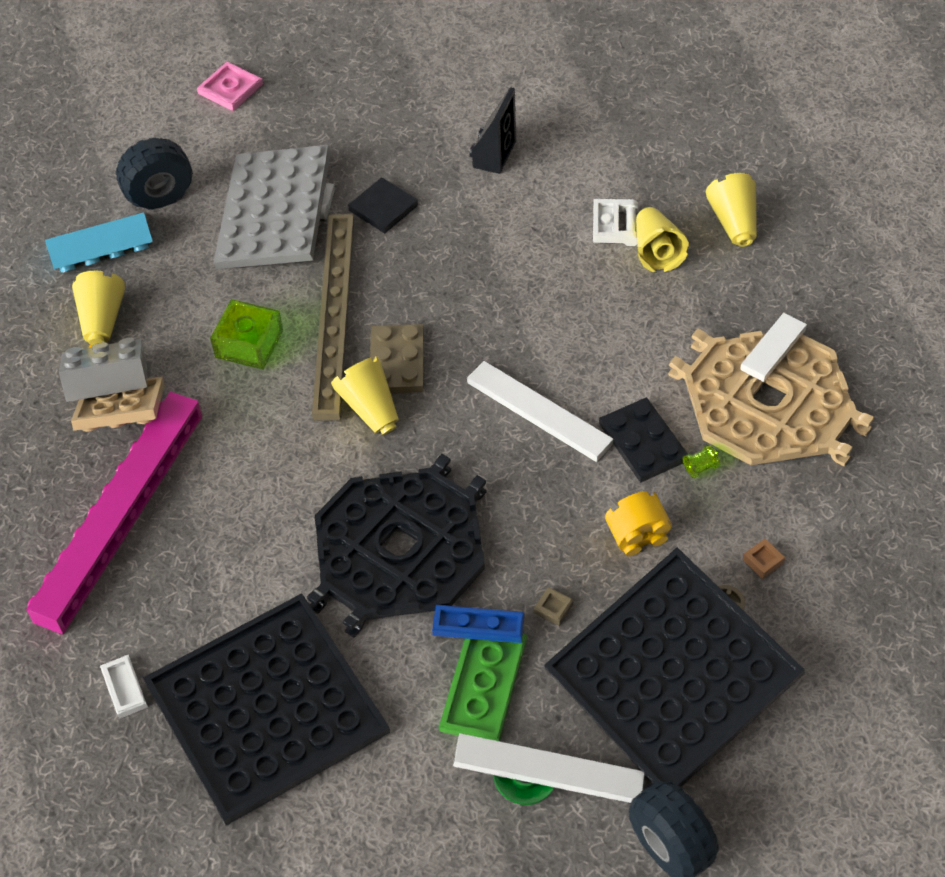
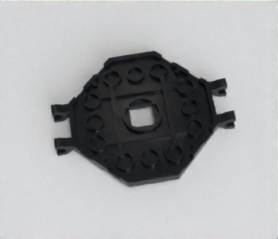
M441 454L430 468L419 469L418 473L402 474V471L379 474V478L363 479L362 476L350 478L315 515L321 584L307 596V599L312 602L310 606L313 611L319 614L326 606L328 598L332 596L353 610L343 620V624L347 626L345 632L355 638L362 630L366 620L435 611L436 605L452 606L485 569L475 500H480L487 493V490L483 488L486 480L477 475L466 489L450 481L446 476L452 471L447 466L451 459L444 454ZM397 528L417 540L412 548L401 556H396L381 546Z

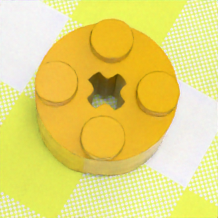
M648 491L627 496L617 502L619 505L617 510L613 512L610 508L605 515V520L619 549L624 551L628 557L638 554L642 550V546L652 544V546L656 547L665 543L668 540L666 534L672 527V523L655 492H653V496H650Z

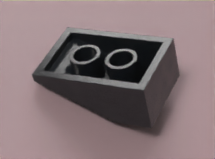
M509 88L488 118L485 126L480 128L476 144L473 143L471 145L469 156L472 158L473 168L497 174L501 173L516 143L515 88Z

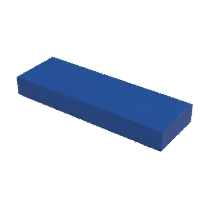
M436 605L432 634L433 636L522 643L525 614L524 612Z

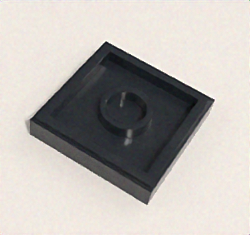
M381 177L349 203L348 209L385 234L418 206V200Z

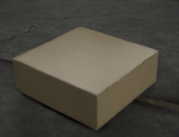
M548 587L534 607V614L560 626L573 606L574 599Z

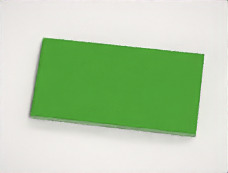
M527 634L522 635V643L477 639L464 640L440 721L439 732L457 736L460 733L500 742L525 650Z

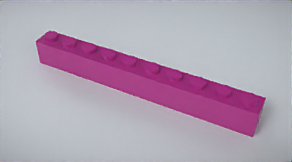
M169 392L165 400L160 402L156 419L146 423L140 438L132 444L130 453L124 462L118 465L116 474L110 483L104 486L101 497L95 505L91 506L83 524L75 530L72 541L66 549L62 550L58 562L52 571L46 574L41 588L36 595L30 598L26 610L34 624L62 635L65 633L203 417L197 400Z

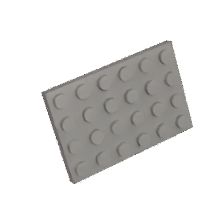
M329 145L236 154L213 262L216 269L313 260L331 154Z

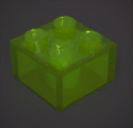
M231 299L210 337L215 358L264 370L283 333L280 311Z

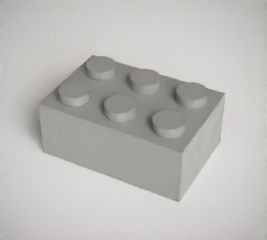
M124 338L119 343L108 344L101 342L93 345L91 348L81 349L80 347H73L63 352L59 376L66 402L147 388L148 366L142 339Z

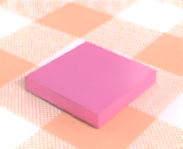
M226 62L197 88L198 94L234 111L263 85V80L248 71Z

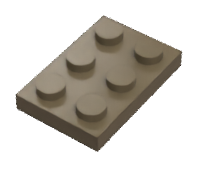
M423 324L371 326L370 358L374 360L375 356H378L381 361L390 393L424 392Z

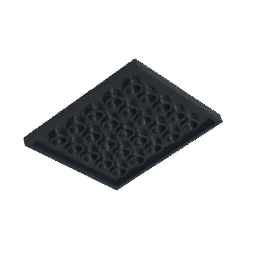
M678 547L544 664L545 669L626 756L643 771L644 775L652 783L659 781L672 782L679 787H682L805 674V669Z
M302 593L143 677L151 695L226 826L390 733L388 724Z

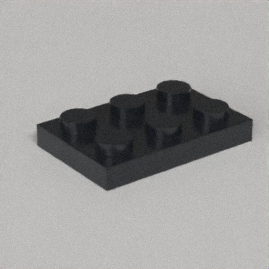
M647 397L599 418L600 426L608 436L613 438L614 446L640 483L689 461V454Z

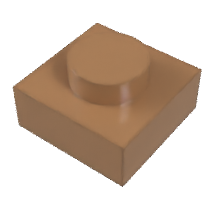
M763 539L743 554V561L764 579L784 564L785 557L771 543Z

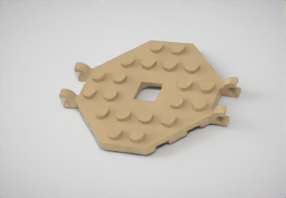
M698 328L692 335V339L695 341L692 343L691 348L702 353L695 362L689 365L677 356H674L670 361L669 366L672 369L668 375L676 380L685 379L702 439L749 465L830 454L836 463L845 466L850 459L849 453L852 451V446L837 440L849 424L853 425L857 433L865 437L872 428L870 424L874 417L856 410L854 402L850 399L848 385L843 372L839 369L835 350L803 334L764 382L741 370L742 362L765 336L761 331L743 333L738 338L725 339L724 336L713 338ZM763 383L786 394L777 406H767L753 398Z

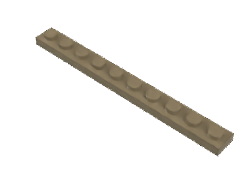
M353 214L328 215L312 407L313 421L340 420L342 397L334 390L331 382L337 376L342 380L344 373L354 232Z

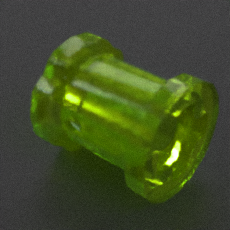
M710 445L704 446L703 450L696 454H687L683 457L684 467L694 479L699 477L701 472L709 468L716 469L720 466L718 454Z

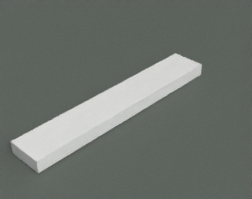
M485 361L467 377V382L471 386L595 462H598L613 445V438Z
M460 733L453 766L628 803H631L632 799L642 792L644 773L640 770Z

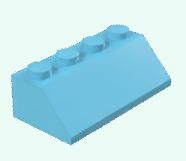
M144 213L45 240L53 268H60V272L76 269L74 264L82 261L85 262V266L100 262L99 257L109 254L110 259L125 255L123 250L132 247L134 252L149 248L148 243L153 242Z

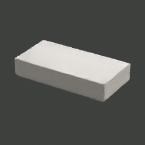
M129 655L100 666L119 719L148 708Z

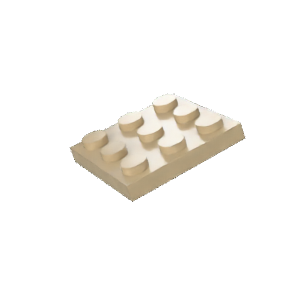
M163 376L147 378V388L80 399L71 419L73 431L83 430L89 432L104 426L117 428L126 423L133 422L146 424L156 419L165 387Z

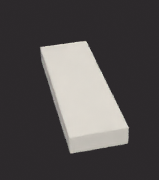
M783 313L742 362L741 370L764 382L806 331L807 324Z

